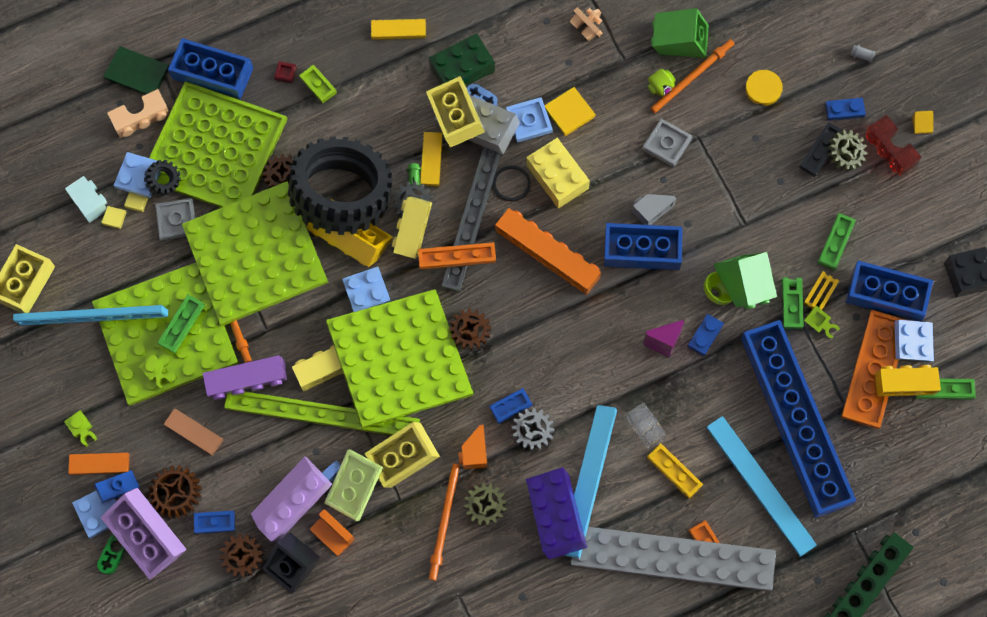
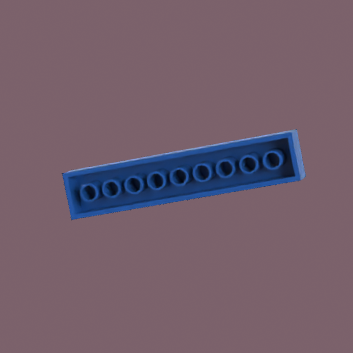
M778 320L744 332L741 341L814 517L818 518L852 506L856 502V498L781 321Z

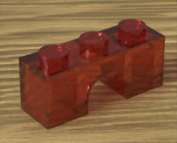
M885 115L870 125L865 134L867 140L876 146L880 156L890 163L891 169L901 176L916 166L922 157L910 143L905 147H896L891 143L890 139L895 136L898 128Z

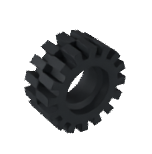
M158 160L152 163L145 172V186L150 188V192L154 191V195H169L179 186L181 177H179L180 171L177 172L178 167H173L172 162L167 163V160H163V162ZM163 171L167 173L169 182L165 185L159 184L155 177L157 172Z

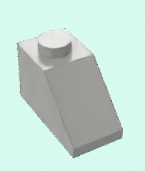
M647 194L643 198L639 197L635 200L632 213L643 225H652L675 206L677 198L669 195Z

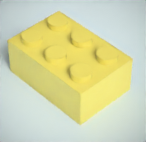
M461 76L426 91L443 135L450 147L485 132Z
M558 138L526 157L527 168L558 209L589 189L590 180Z
M16 244L0 271V304L20 313H29L55 268L51 260Z
M412 422L365 453L367 459L383 467L379 480L384 488H392L440 457L423 426L417 422Z

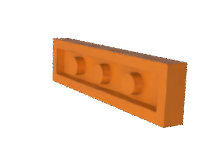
M494 242L418 249L420 270L496 263Z

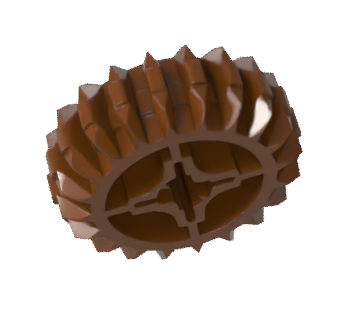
M173 465L170 466V471L163 468L164 474L161 475L157 472L156 476L158 479H151V482L155 485L148 487L152 491V493L148 494V497L153 499L150 504L155 506L156 512L161 511V516L164 517L167 514L169 519H172L174 513L177 519L180 518V513L188 516L186 510L189 509L193 512L194 508L192 505H199V502L195 499L202 497L198 493V491L202 490V487L198 485L200 483L199 478H195L196 474L194 472L190 473L189 468L183 470L180 465L176 471ZM172 478H179L176 479L172 484L166 483L168 480ZM186 480L190 485L189 495L183 492ZM161 489L167 492L165 504L162 503L160 498ZM170 490H178L180 494H172ZM179 500L185 501L179 506L171 507Z

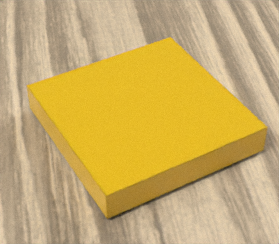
M575 87L545 105L546 112L565 136L593 119L596 115Z

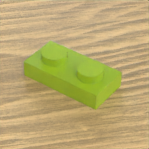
M314 64L299 75L300 79L322 104L337 94L336 89Z

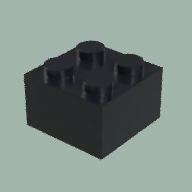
M986 247L949 255L944 265L956 298L987 291Z

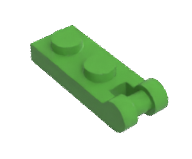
M782 277L783 328L803 329L802 278L789 279L788 277ZM789 287H795L796 290H789Z

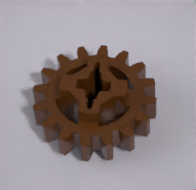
M281 154V158L275 155L274 161L268 160L269 166L264 165L266 172H263V177L265 178V184H269V188L279 185L274 181H278L280 184L287 181L289 184L291 167L287 164L292 166L293 162L290 154L287 158H285L284 154Z
M468 308V313L461 310V316L454 315L456 321L450 322L453 327L449 328L451 333H454L451 335V338L457 339L455 342L456 346L462 344L463 350L469 346L470 351H472L473 346L480 349V343L486 344L485 338H490V333L488 332L491 331V326L488 325L490 323L489 319L484 320L485 313L479 315L478 309L472 313L471 309ZM463 322L462 327H460L459 330H457L459 324ZM470 327L474 331L470 332V330H467V328ZM483 329V333L478 337V333Z
M239 533L237 539L230 536L231 542L225 541L224 543L227 547L220 549L224 555L219 556V559L225 561L221 564L222 567H228L226 572L230 574L233 571V576L236 578L239 573L242 578H245L247 572L252 576L253 569L259 570L257 563H263L259 556H263L264 553L263 551H258L262 547L261 544H256L257 539L255 537L250 540L249 534H246L245 538H243ZM245 543L251 545L254 550L246 549ZM241 552H244L245 555L243 556V559L240 560L237 556H240ZM251 560H253V562L247 567V564ZM230 561L237 562L238 568L233 567Z

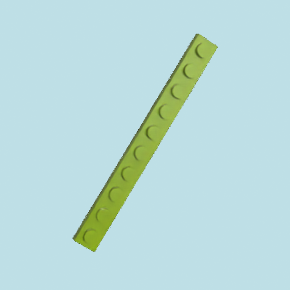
M245 391L240 395L227 394L224 407L226 410L391 436L412 422L420 423V419L403 416L362 429L356 410L353 408Z

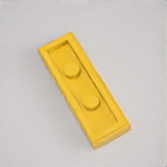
M426 19L371 20V38H426Z
M424 132L420 184L422 183L425 186L439 187L442 133Z
M661 443L647 456V459L688 499L703 486Z

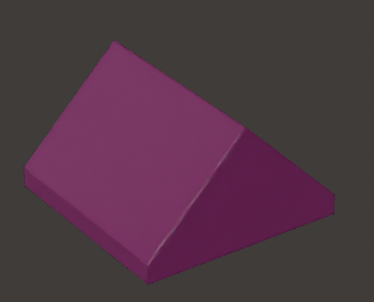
M680 320L646 331L643 341L644 346L669 358L681 335L684 321Z

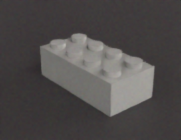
M470 96L485 132L469 139V141L504 154L520 124L517 115ZM435 117L434 120L438 127L441 129L437 117Z

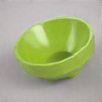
M713 272L708 275L703 285L706 296L718 305H726L732 302L718 273ZM716 289L720 296H714L711 290Z

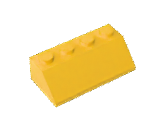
M310 222L307 225V229L315 236L321 237L331 246L337 247L344 254L353 257L360 264L367 267L378 261L393 239V236L372 224H369L368 230L363 231L359 229L357 234L352 235L351 232H344V235H338V232L331 231V234L325 233V229H314L313 224Z

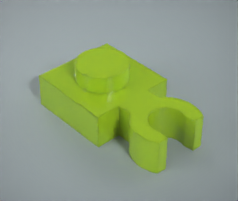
M815 306L804 319L817 332L824 329L826 336L829 338H833L829 333L830 328L840 330L836 324L828 323L831 317L818 306Z
M155 354L139 365L151 382L156 379V384L161 390L164 389L161 385L163 380H168L170 384L172 383L171 378L163 374L167 369Z
M81 410L64 421L75 438L81 436L80 440L84 446H89L86 442L87 437H92L95 441L97 440L96 435L88 431L92 428V425Z

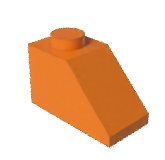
M484 425L478 426L462 445V452H458L459 464H463L464 469L487 467Z

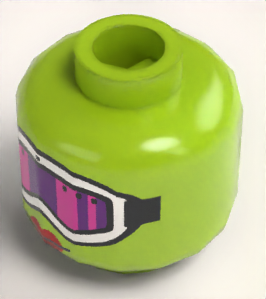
M659 69L648 78L650 85L647 87L653 95L664 96L674 88L676 80L668 69Z

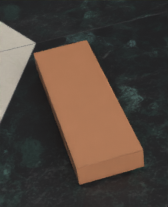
M177 409L172 411L164 423V426L211 456L214 455L223 442V438Z

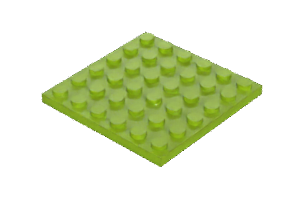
M185 81L149 158L157 161L161 160V162L167 160V163H173V167H178L177 172L180 171L179 177H181V181L174 192L222 208L255 194L265 171L264 165L268 164V160L272 156L288 119L287 116ZM161 171L157 182L162 185L169 182L168 174Z
M287 181L182 224L221 326L329 283L305 223L302 221V216H297L294 212L295 206L291 207L289 203V184Z
M196 262L92 301L94 309L162 305L168 309V317L99 321L129 406L202 379L205 372L239 364L225 325H220ZM190 295L203 302L205 307L174 354L159 346L157 342L186 296ZM153 354L167 369L163 374L168 375L172 380L171 384L168 380L161 382V385L164 387L163 390L157 386L156 379L151 382L139 367L141 363Z
M436 289L326 320V325L362 429L473 396V391L455 341L451 338L452 333L449 330L450 327Z

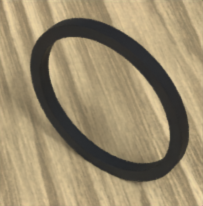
M514 165L505 166L495 174L493 181L494 191L503 200L518 201L529 192L530 177L521 167ZM508 169L521 171L528 181L526 191L515 198L503 196L496 188L498 175Z

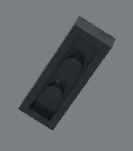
M828 122L799 168L816 177L829 157L828 154L831 153V150L827 149L828 146L832 145L829 140L834 138L833 135L843 130Z

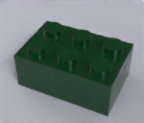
M477 33L429 57L430 69L440 85L461 76L465 86H468L495 72V61Z

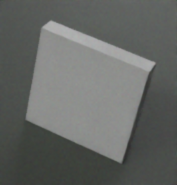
M661 118L643 145L642 150L674 168L693 139V136Z
M193 198L155 204L160 241L186 237L182 224L196 218Z

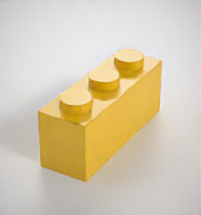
M905 365L897 369H893V366H883L875 373L877 396L935 395L941 391L938 367L931 368V365H922L919 368Z

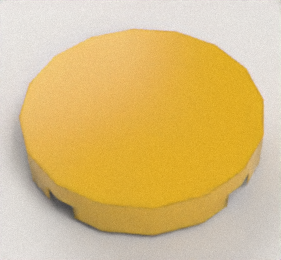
M769 70L754 72L746 82L748 98L753 103L763 104V106L774 104L780 98L783 90L780 77Z

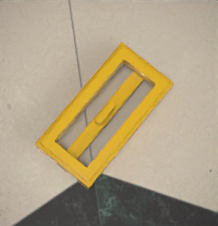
M823 271L803 304L813 309L828 284L832 283V287L819 307L822 310L840 280L833 279L831 275L828 276ZM822 279H825L826 282L824 283L814 302L810 303L809 301L815 293L816 289L818 288L819 284L821 283Z

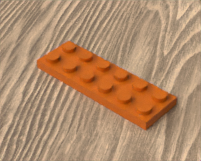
M875 310L870 311L842 411V419L874 429H880L889 396H877L875 373L883 366H893V369H896L898 359H896L895 321L904 319Z

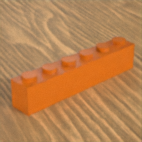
M508 208L496 223L495 232L587 295L600 279L601 271H599L598 266L586 262L581 254L570 251L565 243L557 242L549 232H543L536 223L524 219L519 211H513Z

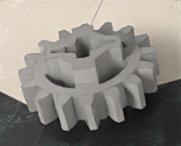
M535 408L530 413L528 409H525L524 415L519 412V419H514V423L517 426H512V431H516L513 434V438H518L517 445L523 443V449L525 450L527 446H530L531 451L534 450V447L541 450L542 444L547 447V440L553 439V436L549 433H554V428H550L553 425V421H548L550 415L543 416L542 409L539 413H536ZM541 421L545 424L546 431L541 427ZM533 426H535L536 431L534 430L533 433H531L530 428L532 429ZM520 428L525 432V438L521 435Z

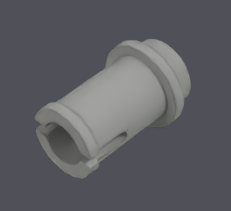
M858 44L853 45L850 55L853 58L857 57L872 62L875 51L860 47Z

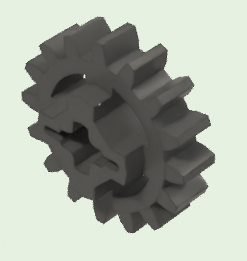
M416 181L413 182V185L406 182L407 187L400 185L401 191H395L398 195L397 198H392L397 203L393 205L394 209H398L396 214L398 216L402 214L403 216L404 211H401L403 201L407 200V197L411 196L430 202L433 199L432 195H428L430 190L428 188L424 190L425 185L422 183L418 187V182ZM414 190L422 192L423 195L417 196Z

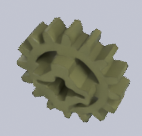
M843 130L833 135L834 138L829 140L832 145L827 147V149L831 150L828 156L833 157L831 163L836 162V168L842 167L843 171L848 169L852 171L861 167V163L866 161L863 156L868 154V152L864 151L867 145L862 144L864 138L859 139V133L853 135L852 130L847 132Z
M482 483L481 488L474 485L475 491L469 490L468 494L470 497H465V501L468 504L464 505V509H469L466 513L467 517L472 515L471 522L478 520L479 526L485 522L486 526L489 527L490 521L497 524L496 518L503 519L501 512H506V508L502 507L507 504V500H502L505 494H499V487L493 489L492 483L488 487H485V483ZM485 492L484 495L476 497L478 494ZM492 494L498 499L499 504L493 501ZM488 497L490 506H487L483 512L482 504L485 503ZM472 505L478 508L479 515L474 512ZM491 512L495 513L492 516L486 517Z

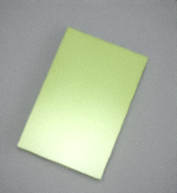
M347 450L324 503L353 520L360 521L383 467L353 450Z

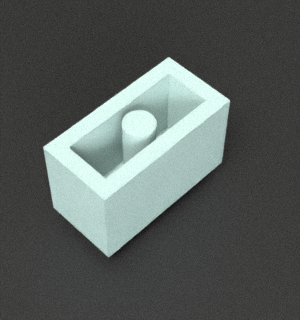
M83 176L65 188L89 223L106 212L105 204L108 202L102 194L97 195L95 192L97 187L92 180L87 181Z

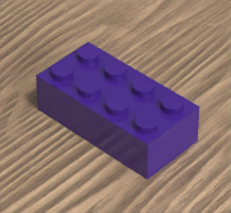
M564 467L526 479L542 550L549 560L587 548L570 476Z

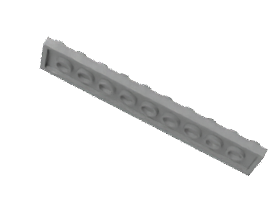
M588 527L585 537L587 548L582 549L580 558L572 557L571 566L772 592L776 550Z

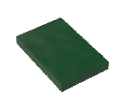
M119 46L103 77L108 81L146 95L159 89L168 72L169 65Z

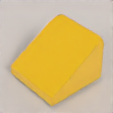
M933 111L914 112L912 116L914 134L933 133Z

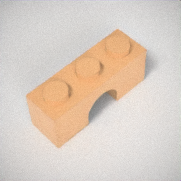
M158 89L141 97L144 102V108L137 114L129 113L125 105L107 112L120 138L130 136L134 131L145 129L150 124L162 121L169 116L170 112Z

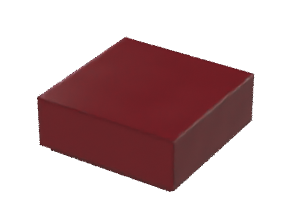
M279 61L274 79L293 83L297 65Z

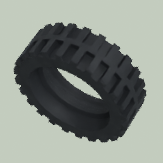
M336 136L330 137V140L325 141L323 138H320L316 144L308 143L306 150L301 148L298 151V157L295 156L293 159L288 187L289 203L291 207L295 206V214L297 216L302 215V221L306 224L312 223L313 228L316 230L322 228L325 229V233L331 234V231L338 232V235H344V232H351V235L357 234L359 229L363 231L368 230L369 224L375 226L379 218H383L385 215L393 179H391L392 171L388 169L389 163L387 160L381 159L382 154L379 151H372L373 147L367 144L364 146L357 139L354 142L349 141V137L336 139ZM324 170H347L361 176L370 185L372 192L365 198L357 201L337 202L322 197L315 192L309 185L308 179Z

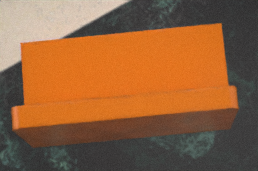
M324 509L319 514L320 519L310 530L332 552L339 556L354 541V537Z

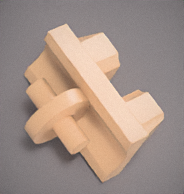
M578 7L574 10L576 14L570 22L577 29L584 22L588 25L581 32L588 41L596 35L600 37L603 34L593 23L600 24L602 22L599 18L601 15L599 9L592 11L589 8L586 11L589 17Z

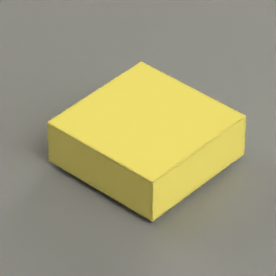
M129 192L124 206L127 209L143 213L148 197Z
M107 206L102 224L121 230L127 213L126 210Z

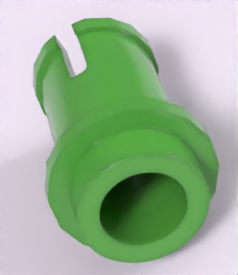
M409 164L408 168H406L409 183L413 185V182L416 181L419 187V172L421 168L419 164Z

